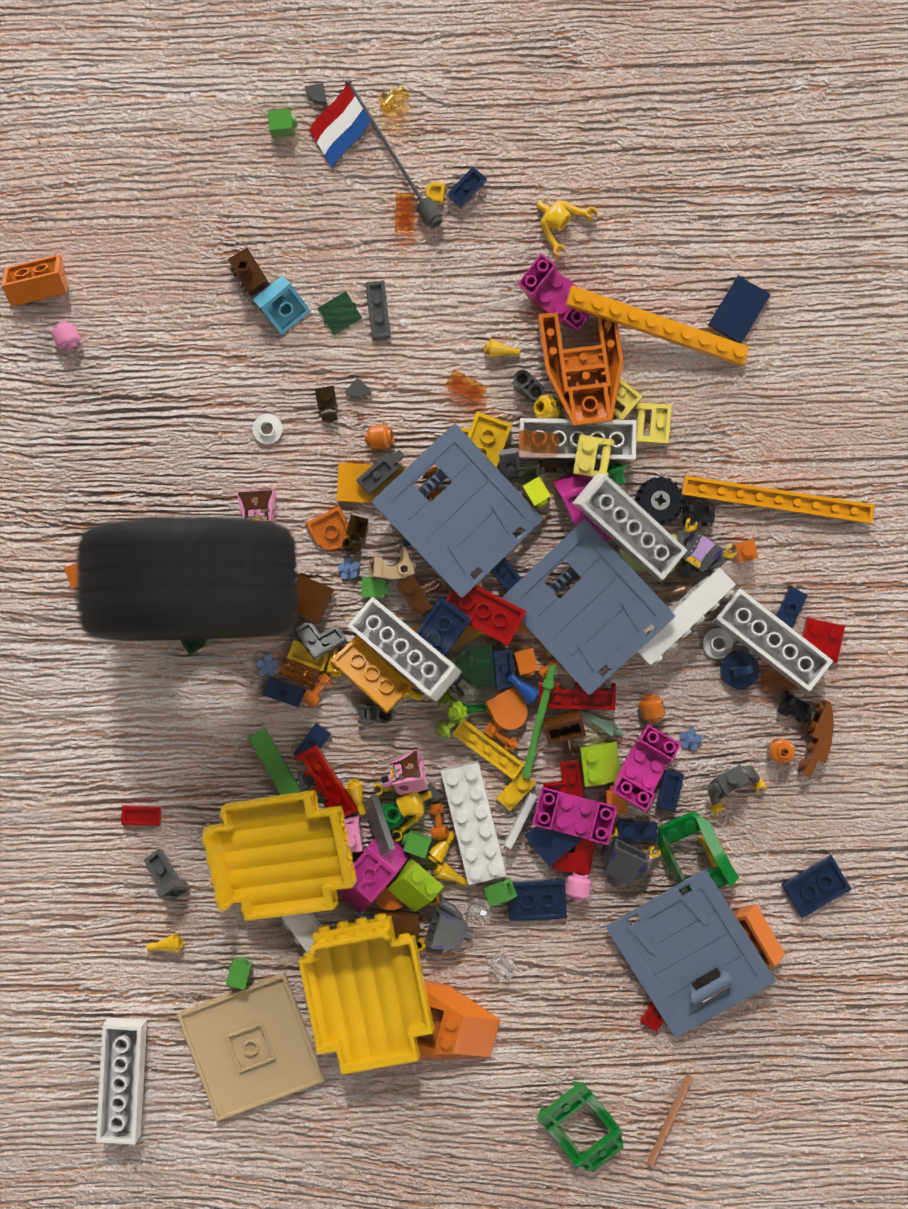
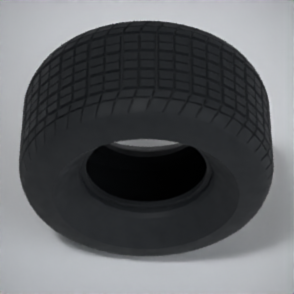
M219 516L146 517L108 521L92 526L83 532L76 550L79 552L76 556L77 572H79L77 574V591L80 592L77 595V610L80 612L78 615V619L81 621L80 625L88 636L108 641L255 638L285 633L292 628L298 612L295 609L298 606V599H296L298 594L297 590H295L297 588V571L295 570L297 568V554L293 536L286 527L271 521Z

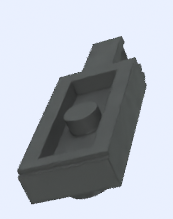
M398 450L392 456L390 453L386 456L384 455L356 481L368 495L372 494L400 467L399 462L405 457L404 454Z

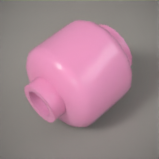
M62 321L53 326L54 329L51 335L59 349L73 351L78 347L77 344L81 338L74 324Z
M573 873V875L567 877L565 893L571 897V901L582 902V899L589 898L592 882L588 875Z

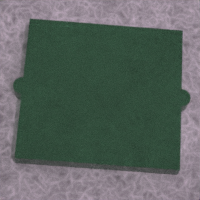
M346 291L318 308L324 318V324L329 326L333 335L338 334L362 319L356 308V303L352 302Z

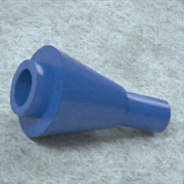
M514 674L509 675L507 679L515 686L525 704L534 703L538 699V689L520 681Z

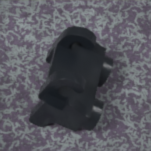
M683 502L682 525H685L686 520L690 518V526H693L696 521L705 527L713 526L715 520V506L713 503L698 505Z
M785 690L777 712L783 716H788V714L795 716L796 721L805 724L812 717V712L815 708L814 702L798 699Z

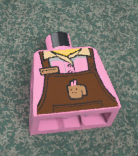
M276 491L237 492L242 517L273 522Z
M417 750L392 761L389 764L390 774L381 777L384 788L393 786L400 795L428 789L424 761Z
M360 815L344 817L351 852L364 851L365 843Z

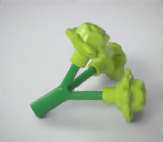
M448 688L437 702L439 708L447 702L451 704L447 708V717L451 720L441 722L438 719L437 725L434 728L438 736L449 739L451 738L450 729L455 726L454 724H462L470 713L485 712L487 709L484 704L469 706L455 700V697L450 695Z

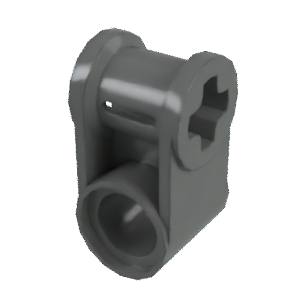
M358 704L360 713L357 723L385 724L394 718L395 712L392 708L389 711V719H383L380 714L382 709L377 705Z

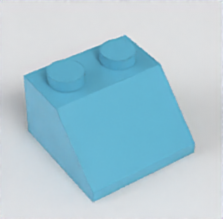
M283 276L279 277L253 299L281 335L311 311L291 283Z

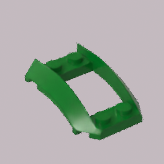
M691 811L658 826L657 845L677 884L683 882L686 878L680 870L669 844L699 831L702 832L718 865L707 870L718 889L728 884L732 887L738 880L739 875L732 867V863L721 846L709 819L706 820L700 814ZM687 885L680 890L685 894L692 889L690 885Z
M572 1081L574 1087L546 1109L541 1105L537 1119L562 1147L576 1168L583 1167L586 1171L593 1172L623 1149V1132L583 1082ZM588 1103L610 1132L581 1154L560 1124Z

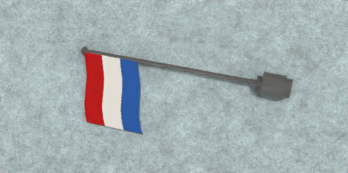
M347 79L345 81L346 86L336 100L313 122L309 129L310 133L331 167L334 168L340 157L360 139L372 123L420 200L417 207L420 217L430 229L436 228L443 222L441 212L432 199L422 198L352 86V81Z

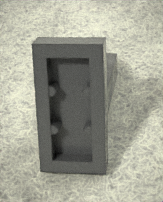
M162 849L156 850L144 859L145 864L159 886V889L156 890L159 898L175 900L190 889L187 882L180 881Z

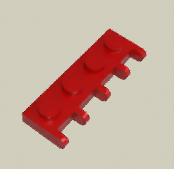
M543 681L538 683V708L543 693ZM556 682V689H551L547 708L615 710L616 683H611V690H598L597 688L589 695L584 690H579L577 682H575V689H560V682Z
M318 745L294 757L295 761L303 760L308 768L303 774L306 776L311 773L318 784L313 788L315 792L321 789L328 800L323 804L325 808L330 805L331 807L341 806L344 817L357 810V807Z

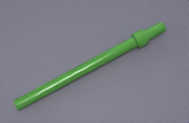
M550 664L546 679L543 680V693L522 777L528 779L530 778L550 692L555 684L553 680L557 666Z

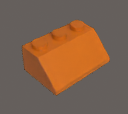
M60 254L5 267L2 289L11 306H21L27 302L42 301L47 297H59L67 293L68 282Z
M757 904L741 907L733 913L768 968L776 967L785 953Z

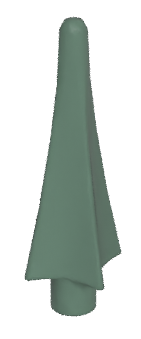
M580 710L581 716L594 723L611 737L613 734L619 738L622 735L623 731L617 728V724Z

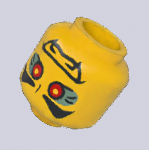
M549 395L540 396V399L534 404L536 417L541 419H558L562 413V403L559 398Z

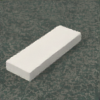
M529 791L504 841V846L510 849L513 847L537 799L536 794Z

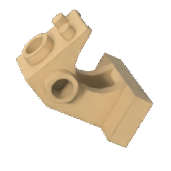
M406 547L401 548L400 561L396 566L386 565L382 557L369 559V578L400 580L415 574V563L412 558H409L411 551H407Z

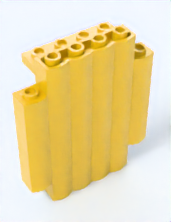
M315 790L226 803L221 807L220 817L224 823L209 825L203 829L202 844L206 848V862L211 871L210 880L215 890V903L218 905L219 911H224L233 903L241 902L240 910L244 915L245 921L334 910L338 905L336 890L352 888L357 882L342 807L336 806L319 809Z
M385 913L375 915L374 919L367 920V917L355 919V923L341 921L336 923L337 926L329 927V924L318 926V930L312 934L314 942L310 946V951L304 953V956L298 961L317 1055L337 1051L341 1075L418 1061L420 1051L417 1036L432 1034L434 1024L415 935L410 936L409 933H403L398 935L396 939L392 917L386 916Z

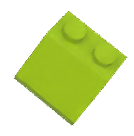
M617 741L578 746L584 786L602 785L615 781L620 770Z
M410 858L387 885L386 889L416 912L432 902L444 886Z

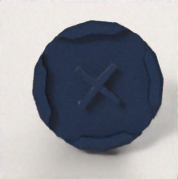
M734 651L722 661L720 675L723 681L730 687L746 689L757 680L759 665L750 653Z

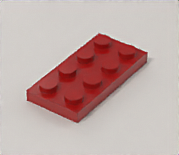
M477 585L462 598L451 589L446 598L447 601L472 618L469 626L508 646L527 611Z

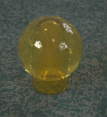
M402 85L397 86L395 89L391 88L383 91L379 97L381 111L390 117L398 116L405 107V101L409 98V93Z

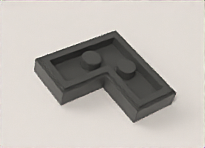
M518 448L498 451L501 473L509 482L534 479L540 476L538 459L519 462Z
M310 620L293 629L294 634L314 661L347 642V638L337 625L321 634Z

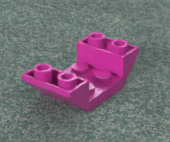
M540 254L517 285L544 312H558V319L561 325L579 331L590 317V314L565 306L570 287L576 285L555 270L556 264L543 254Z
M569 474L553 481L552 483L558 496L563 500L574 526H578L585 519L606 541L610 540L611 538L573 504L594 477Z
M647 725L632 745L615 778L612 792L646 812L655 796L653 791L668 762L673 761L681 743Z
M541 787L532 825L609 845L617 806Z
M374 837L364 852L353 863L357 880L352 888L336 890L359 913L373 902L410 856V853L403 851L404 848L394 839L395 849L387 856L381 857Z

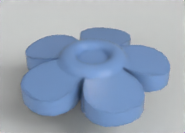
M346 558L344 560L345 564L340 563L338 565V570L342 571L341 577L343 579H348L349 576L354 579L358 576V572L355 570H358L360 565L358 562H353L351 558Z
M265 655L264 661L259 659L256 665L261 668L259 670L261 676H265L267 671L268 675L274 676L276 674L274 668L278 667L279 663L277 660H272L271 655Z
M689 728L688 733L682 731L680 734V738L683 739L681 742L683 748H688L690 744V749L696 750L698 748L697 743L702 741V736L696 734V729Z

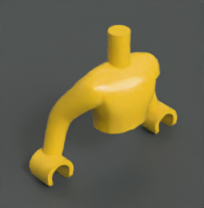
M558 200L551 207H548L541 201L536 206L537 209L544 213L540 226L548 243L554 249L557 259H561L560 254L557 252L563 251L566 253L562 244L557 243L550 228L561 231L570 221L571 214L586 217L589 222L593 221L590 214L598 215L595 207H588L584 210L562 200Z
M375 783L372 788L375 786L381 787V791L375 793V795H380L382 792L396 791L393 786L384 788L381 783ZM431 791L421 795L418 792H412L395 798L402 816H413L400 828L392 831L391 834L395 832L400 833V837L394 839V841H400L403 833L424 815L423 802L433 798Z

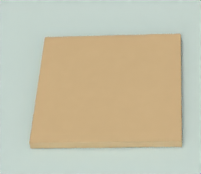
M286 972L246 986L245 990L237 989L177 1012V1017L216 1122L325 1082L324 1074Z

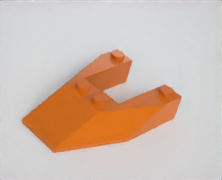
M558 312L539 314L537 324L545 370L572 425L578 426L612 421L623 365L618 324L594 316L598 345L563 350Z
M424 979L434 1031L432 1034L417 1036L420 1051L419 1060L435 1061L490 1057L500 1019L450 985Z

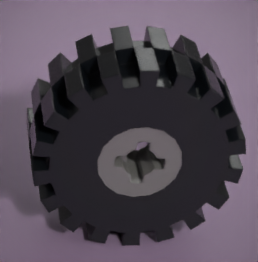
M664 476L653 477L644 482L636 491V497L634 498V501L660 525L674 521L681 514V509L684 508L683 500H685L681 493L683 492L682 489H679L677 486L678 483L676 481L672 482L671 478H664Z

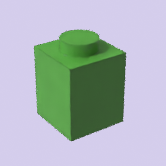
M290 109L267 111L269 131L272 138L295 135L294 128H297L296 116H292Z
M362 578L361 597L385 598V595L389 594V583H386L385 578Z
M410 829L409 834H404L401 843L405 845L403 851L425 858L432 837Z
M511 878L483 888L485 899L489 902L490 907L509 901L517 896Z
M245 957L234 958L231 962L226 986L245 990L248 985L253 962H250Z

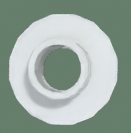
M271 414L259 416L254 421L252 427L256 440L264 444L276 442L281 437L283 430L280 420ZM265 424H271L273 429L271 433L264 434L262 427Z
M712 629L704 637L703 648L712 658H724L732 651L733 639L723 629ZM716 638L723 640V647L721 649H716L713 646V641Z

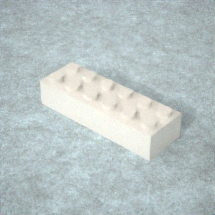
M520 418L519 460H575L579 435L614 440L609 462H633L636 459L637 420H612L609 422L573 426L570 419ZM602 445L597 447L595 461H601Z
M597 473L573 502L581 512L654 578L664 580L687 552L685 547L606 474Z
M715 568L707 573L670 608L675 614V618L636 653L637 657L644 664L656 665L663 658L661 655L665 651H671L677 645L676 641L679 638H685L691 632L690 628L693 625L700 624L706 618L704 616L705 613L715 610L720 605L718 603L723 597L727 598L733 593L734 590L732 588L736 584L721 568ZM652 625L645 634L648 636L656 627Z
M740 588L731 595L712 620L803 692H810L833 662L832 659Z
M371 597L348 624L352 631L436 702L461 674V671L374 597Z
M478 760L441 769L468 884L471 885L506 876Z
M108 1018L102 1025L96 1143L135 1145L141 1136L147 1031L146 1019Z

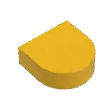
M430 183L426 187V198L428 200L432 199L434 203L443 204L446 183Z

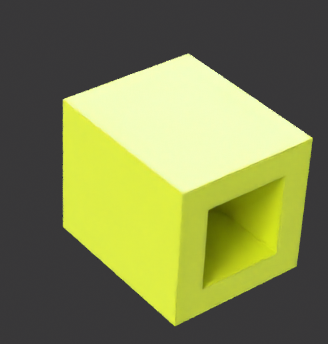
M540 476L522 486L533 507L538 505L540 508L549 503L547 499L551 495Z

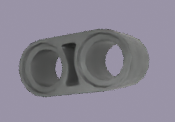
M522 369L515 373L513 385L530 402L535 403L539 400V397L531 395V390L538 389L541 393L540 396L545 394L543 385L528 371ZM524 376L527 382L520 384L517 381V377Z

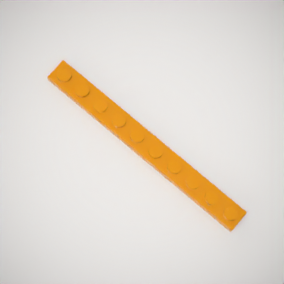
M573 285L569 289L565 304L567 307L739 366L745 365L749 346Z
M686 475L683 479V492H681L683 496L867 524L873 522L875 504Z

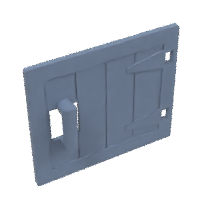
M453 424L372 500V504L461 598L543 520L540 514L457 424ZM436 464L439 469L417 489L413 484ZM448 477L452 483L430 503L426 497ZM521 527L524 532L516 538L512 533ZM478 567L482 572L473 579L470 574Z
M585 519L502 597V599L527 611L522 622L589 695L675 618V614ZM565 560L570 567L552 584L547 586L543 580ZM579 575L581 579L559 599L556 595ZM652 623L656 628L647 636L643 630ZM607 664L611 669L602 677L598 671Z
M706 869L606 926L607 931L675 1037H679L776 982L773 974ZM690 885L692 890L682 895L679 890ZM638 914L640 920L630 924L628 919ZM715 968L719 969L721 977L695 990L691 984L692 981ZM727 987H730L729 989L723 991L722 993L716 995L715 997L703 1003V1001L708 999L709 997L715 995L716 993L724 990Z

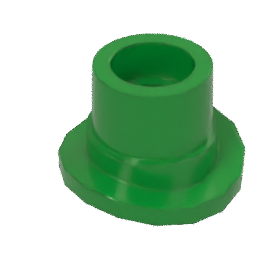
M611 463V465H608V477L617 485L626 482L624 469L627 468V464Z
M387 803L382 806L389 830L400 827L404 822V817L398 805Z

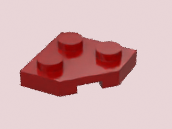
M806 618L802 637L832 659L833 663H837L845 626Z

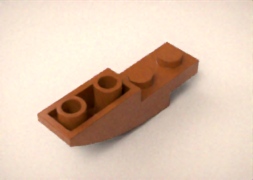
M821 700V703L819 702L816 705L814 719L808 723L807 735L813 737V740L809 741L806 747L807 754L805 758L801 759L798 766V773L811 778L818 761L826 763L832 744L834 728L833 710L831 702Z

